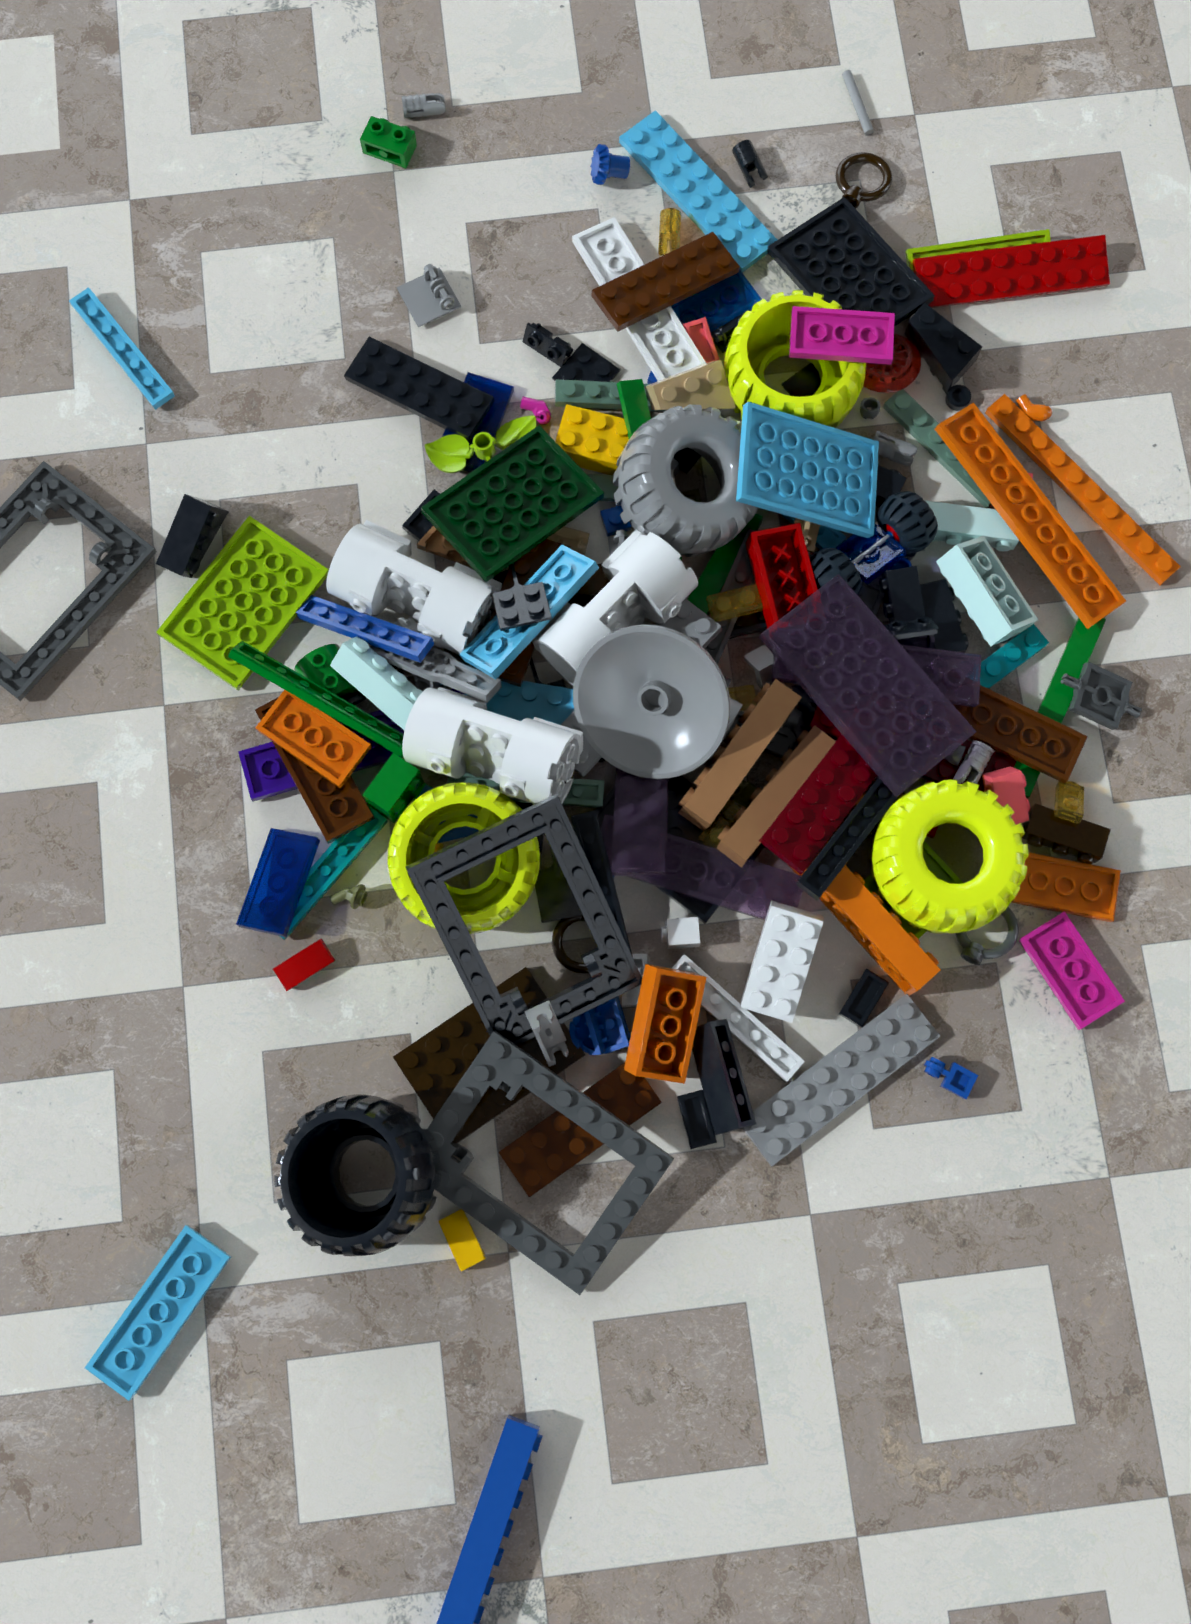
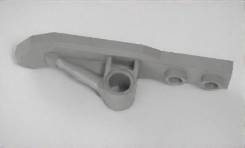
M368 644L378 655L384 657L389 664L411 673L414 676L416 688L422 691L429 687L438 689L446 685L488 703L502 687L501 679L497 678L495 680L482 671L458 662L451 654L435 647L430 649L420 663Z

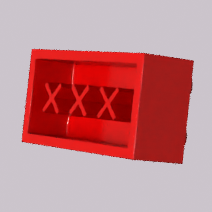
M800 523L751 532L745 544L770 639L819 629L826 619Z

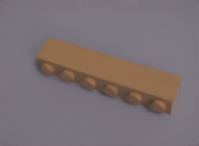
M815 725L809 732L804 730L796 740V743L799 744L793 751L789 748L780 761L783 765L779 770L774 767L765 778L768 782L763 789L758 787L749 799L752 803L749 807L745 808L742 806L734 816L736 823L731 828L727 825L717 838L721 841L717 849L742 868L761 844L759 839L836 741Z

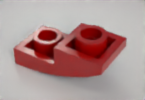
M321 938L282 962L273 970L285 990L288 991L336 960Z

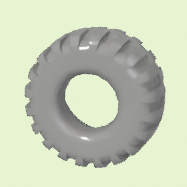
M689 404L684 408L682 406L672 407L642 424L630 437L616 463L618 468L613 476V485L618 486L614 493L616 505L622 506L623 512L620 516L624 524L629 522L635 530L637 529L641 533L644 531L646 535L649 532L654 533L670 544L680 555L685 554L686 557L698 556L726 545L743 530L758 509L755 506L736 501L741 431L736 427L738 422L731 416L727 418L721 417V411L709 407L702 411V406L696 404ZM690 448L700 454L710 464L717 475L721 487L719 495L715 500L707 503L695 502L685 497L676 488L671 476V462L677 451Z

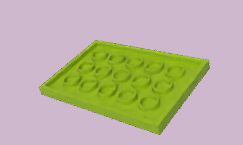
M248 516L156 633L239 691L253 671L229 658L228 655L231 649L241 641H244L267 655L297 617L296 611L311 595H314L325 581L329 569L251 516Z

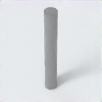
M850 70L843 72L842 76L864 134L869 136L874 130Z

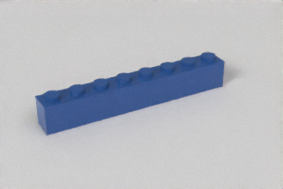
M508 1415L436 1624L480 1623L485 1608L480 1605L483 1594L488 1596L490 1594L495 1579L490 1576L493 1565L499 1567L504 1549L499 1547L502 1537H509L514 1520L509 1519L512 1508H519L524 1493L519 1490L522 1479L528 1481L533 1463L528 1462L531 1452H538L543 1437L538 1434L540 1426Z

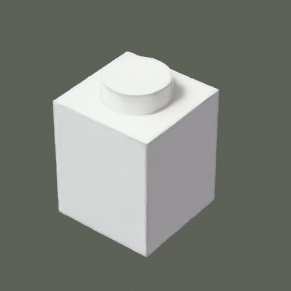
M698 917L666 919V926L661 927L662 943L667 942V949L699 947Z

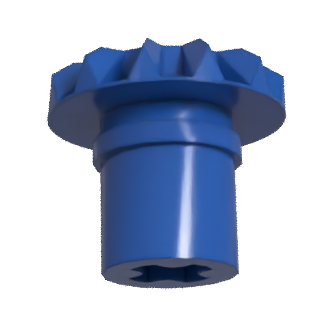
M598 144L591 158L592 163L590 167L593 183L603 185L606 179L610 177L626 179L630 172L629 157L613 155L609 153L607 145Z

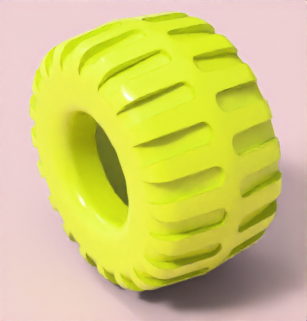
M793 290L789 296H784L783 292L775 293L771 296L769 302L762 299L753 305L751 311H746L742 315L732 333L724 359V371L736 406L733 410L735 413L741 412V421L743 405L749 401L833 428H837L843 422L863 389L866 363L806 359L815 366L821 380L820 387L812 396L797 397L779 393L768 387L764 379V370L770 362L779 357L789 355L792 307L842 309L838 302L833 300L831 303L823 300L824 295L814 292L812 297L803 295L802 290Z
M953 779L943 780L939 783L931 782L900 797L883 815L875 832L870 851V859L872 860L871 876L873 881L877 882L879 887L877 892L883 901L886 899L892 907L890 909L891 912L895 913L898 917L908 920V925L916 929H926L934 934H953L975 930L987 925L1002 914L1020 891V885L1025 879L1028 869L1024 865L1025 860L1029 856L1028 844L1022 843L1025 831L1021 823L1016 825L1011 817L1015 813L1008 804L1003 807L996 801L998 795L993 791L987 790L982 792L978 790V784L969 781L963 784H957V780ZM944 823H955L969 828L978 837L983 848V864L979 873L972 880L962 884L948 883L938 879L928 869L923 858V843L927 833L932 828Z
M469 782L442 785L416 798L399 817L392 831L388 846L387 863L390 880L396 895L404 907L422 923L436 929L406 870V866L433 854L440 838L451 829L467 826L482 830L522 811L520 806L497 789ZM474 814V815H476L478 818L471 817V816H467V815ZM537 837L497 855L494 871L487 881L477 887L461 889L445 882L470 934L485 932L502 925L511 919L527 902L535 887L540 868V850Z

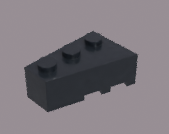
M926 303L909 319L904 333L920 358L923 357L929 365L932 375H936L943 385L942 389L946 394L976 362L983 347Z
M184 494L156 564L180 576L192 578L198 571L201 560L229 511L206 500Z

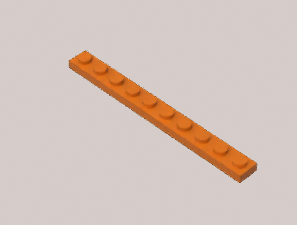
M1003 394L987 408L985 414L1160 586L1181 567L1006 394Z

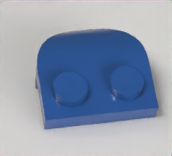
M619 996L574 1017L573 1021L569 1024L570 1037L577 1048L581 1047L589 1055L609 1054L629 1047L630 1033Z

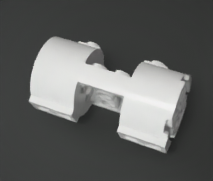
M368 520L363 525L357 524L353 526L341 541L331 562L326 583L329 594L350 603V606L360 613L365 612L371 616L380 614L389 605L397 613H405L412 616L418 622L417 632L432 637L435 646L443 647L458 655L489 623L492 613L490 609L493 610L495 607L492 593L499 592L502 588V583L494 579L485 582L475 570L457 562L454 567L449 566L441 573L410 558L412 555L410 540Z
M636 529L601 565L605 577L610 582L584 608L578 604L570 605L567 602L532 640L533 645L546 661L574 687L575 676L583 658L599 640L621 628L642 625L645 617L656 623H665L670 617H675L680 611L682 602L698 586L697 577L691 567L685 569V565L680 559L681 555L665 540L654 533L649 532L646 535L644 531L641 533Z
M429 687L419 695L411 709L404 730L402 751L406 762L436 773L458 779L468 772L475 777H483L500 784V793L509 797L536 804L557 794L562 804L574 780L571 777L575 764L579 763V758L583 751V732L534 717V719L525 718L522 721L487 711V703L476 698L441 687L438 689Z

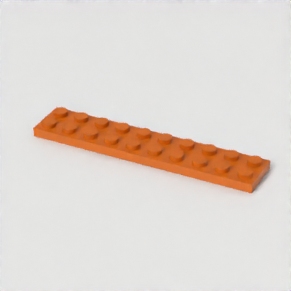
M974 402L936 426L935 431L1087 629L1126 602L1122 594Z

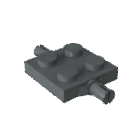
M1091 662L1083 664L1078 679L1067 673L1061 678L1063 679L1061 684L1074 689L1069 710L1102 726L1114 730L1118 728L1124 713L1130 714L1135 718H1138L1141 714L1142 708L1129 703V692L1133 682Z

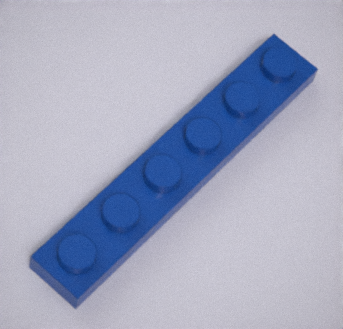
M313 595L296 611L300 620L350 638L358 636L372 646L420 663L434 645V641L430 636Z

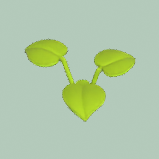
M534 415L524 416L505 423L498 429L496 440L489 433L480 432L474 436L473 444L469 446L468 441L463 436L451 434L425 444V450L430 461L439 470L446 473H457L464 470L466 459H470L474 452L479 459L488 461L495 454V446L500 450H504L536 427V417Z

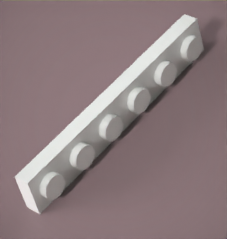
M685 954L671 968L707 977L701 1006L716 1020L727 1019L730 1032L784 1081L788 1082L805 1062L747 1009L741 1008L740 1003Z

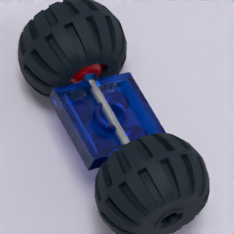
M910 491L898 492L889 496L879 508L877 514L878 525H874L873 536L865 538L853 534L836 548L821 549L810 555L809 559L822 606L828 604L833 607H839L840 610L848 607L858 597L862 588V581L869 584L905 557L906 554L919 552L929 546L935 538L938 524L934 512L922 497Z

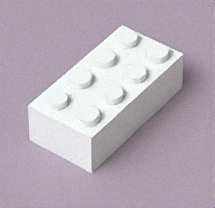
M771 900L741 998V1008L790 1023L793 1022L824 922L822 915Z

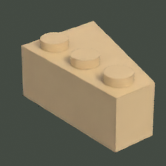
M721 360L705 363L644 386L652 410H668L675 406H682L684 408L689 404L701 405L702 409L709 407L715 409L736 408Z

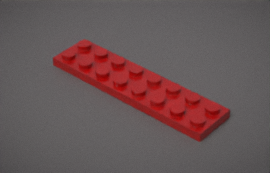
M1105 235L915 258L913 260L914 273L935 295L934 300L928 304L931 308L1102 287L1110 284Z

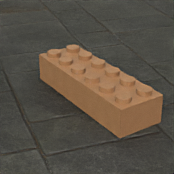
M777 679L771 685L766 682L753 700L757 704L751 703L738 720L742 725L736 724L723 741L727 746L723 747L721 745L709 761L712 764L711 768L709 769L706 766L694 781V784L697 785L696 789L690 788L681 799L679 805L682 808L678 813L704 831L708 828L802 697Z

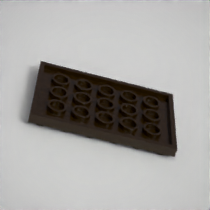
M527 967L497 986L500 995L518 987L527 1007L547 999ZM473 1003L393 1056L433 1119L490 1037ZM565 1023L560 1024L566 1038L564 1042L569 1051L568 1056L565 1057L561 1050L556 1051L553 1054L556 1064L550 1067L536 1037L517 1046L558 1075L586 1056L581 1047L577 1048L574 1045ZM490 1086L452 1142H461L532 1092L523 1086L515 1099L509 1100L505 1097L507 1095L502 1089L495 1090Z

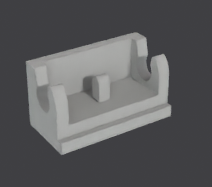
M548 1000L524 1011L548 1066L556 1064L555 1056L553 1055L556 1051L561 1050L563 1055L567 1057L569 1051L564 1042L566 1038L550 1001Z

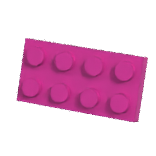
M793 306L789 358L891 365L893 361L895 313Z
M1065 911L1019 939V942L1078 1030L1125 1002Z

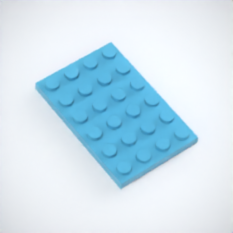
M748 401L743 405L736 501L870 538L874 535L879 441Z

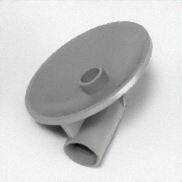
M633 625L621 628L603 637L583 658L576 673L573 687L575 715L581 731L593 749L618 769L639 777L653 779L677 777L693 771L704 764L717 750L720 743L725 740L743 704L729 697L728 687L720 668L701 645L683 633L657 625Z

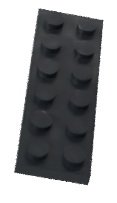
M370 336L344 374L347 381L454 434L461 435L468 441H471L495 402L493 396Z

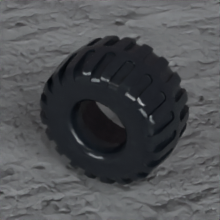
M362 1094L347 1095L330 1100L317 1106L315 1110L301 1116L297 1120L298 1127L289 1130L283 1140L287 1144L286 1149L279 1151L276 1159V1164L281 1165L280 1174L274 1175L275 1187L280 1186L282 1198L277 1199L281 1211L287 1210L291 1218L287 1220L290 1228L293 1231H302L304 1234L301 1239L308 1245L321 1246V1251L324 1253L343 1256H367L381 1253L398 1245L410 1236L412 1232L423 1224L426 1220L425 1214L433 1208L437 1199L433 1192L434 1189L440 1186L441 1174H435V1164L440 1163L438 1151H432L429 1142L434 1139L428 1129L420 1127L421 1119L413 1112L404 1110V1106L397 1102ZM362 1140H369L380 1144L389 1152L395 1165V1181L392 1190L383 1201L376 1205L365 1206L355 1202L346 1194L340 1182L339 1168L343 1155L350 1146Z

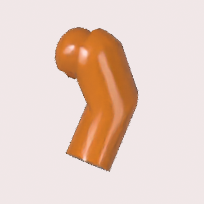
M1026 394L1016 400L1019 408L1033 421H1045L1052 415V409L1049 406L1032 404Z

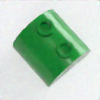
M328 644L319 647L297 662L294 668L297 673L342 699H346L358 692L352 684L330 666L340 649L338 644Z

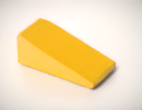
M462 1209L438 1221L461 1272L487 1258Z

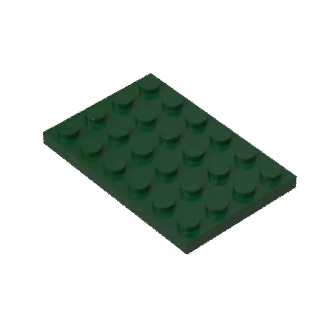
M538 425L422 506L421 511L485 582H488L603 499L604 492Z

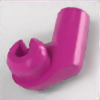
M522 397L521 409L532 411L537 422L540 424L550 422L551 412L544 401Z

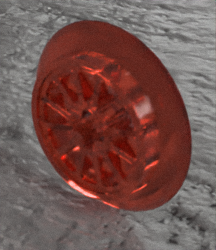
M894 334L893 346L895 347H893L892 364L866 363L863 386L869 390L881 393L896 392L909 386L917 378L921 369V357L916 346L907 338Z

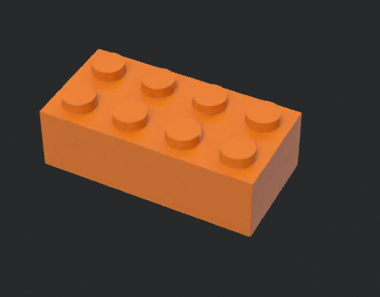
M645 964L624 1066L625 1071L639 1077L685 1084L707 977L693 972Z

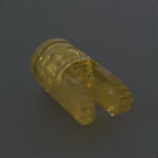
M674 208L663 209L660 212L658 253L660 256L667 254L668 241H671L672 251L680 248L681 212Z

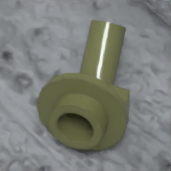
M360 884L352 889L345 888L331 895L330 901L333 905H336L344 900H349L351 908L357 909L366 902L368 892L365 891V885Z

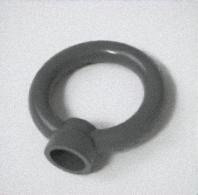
M1009 907L1001 914L1008 926L1007 937L1001 945L995 948L985 949L982 945L971 942L966 932L955 933L959 944L963 948L961 957L974 965H980L983 959L1001 957L1014 947L1018 938L1019 927L1017 919Z

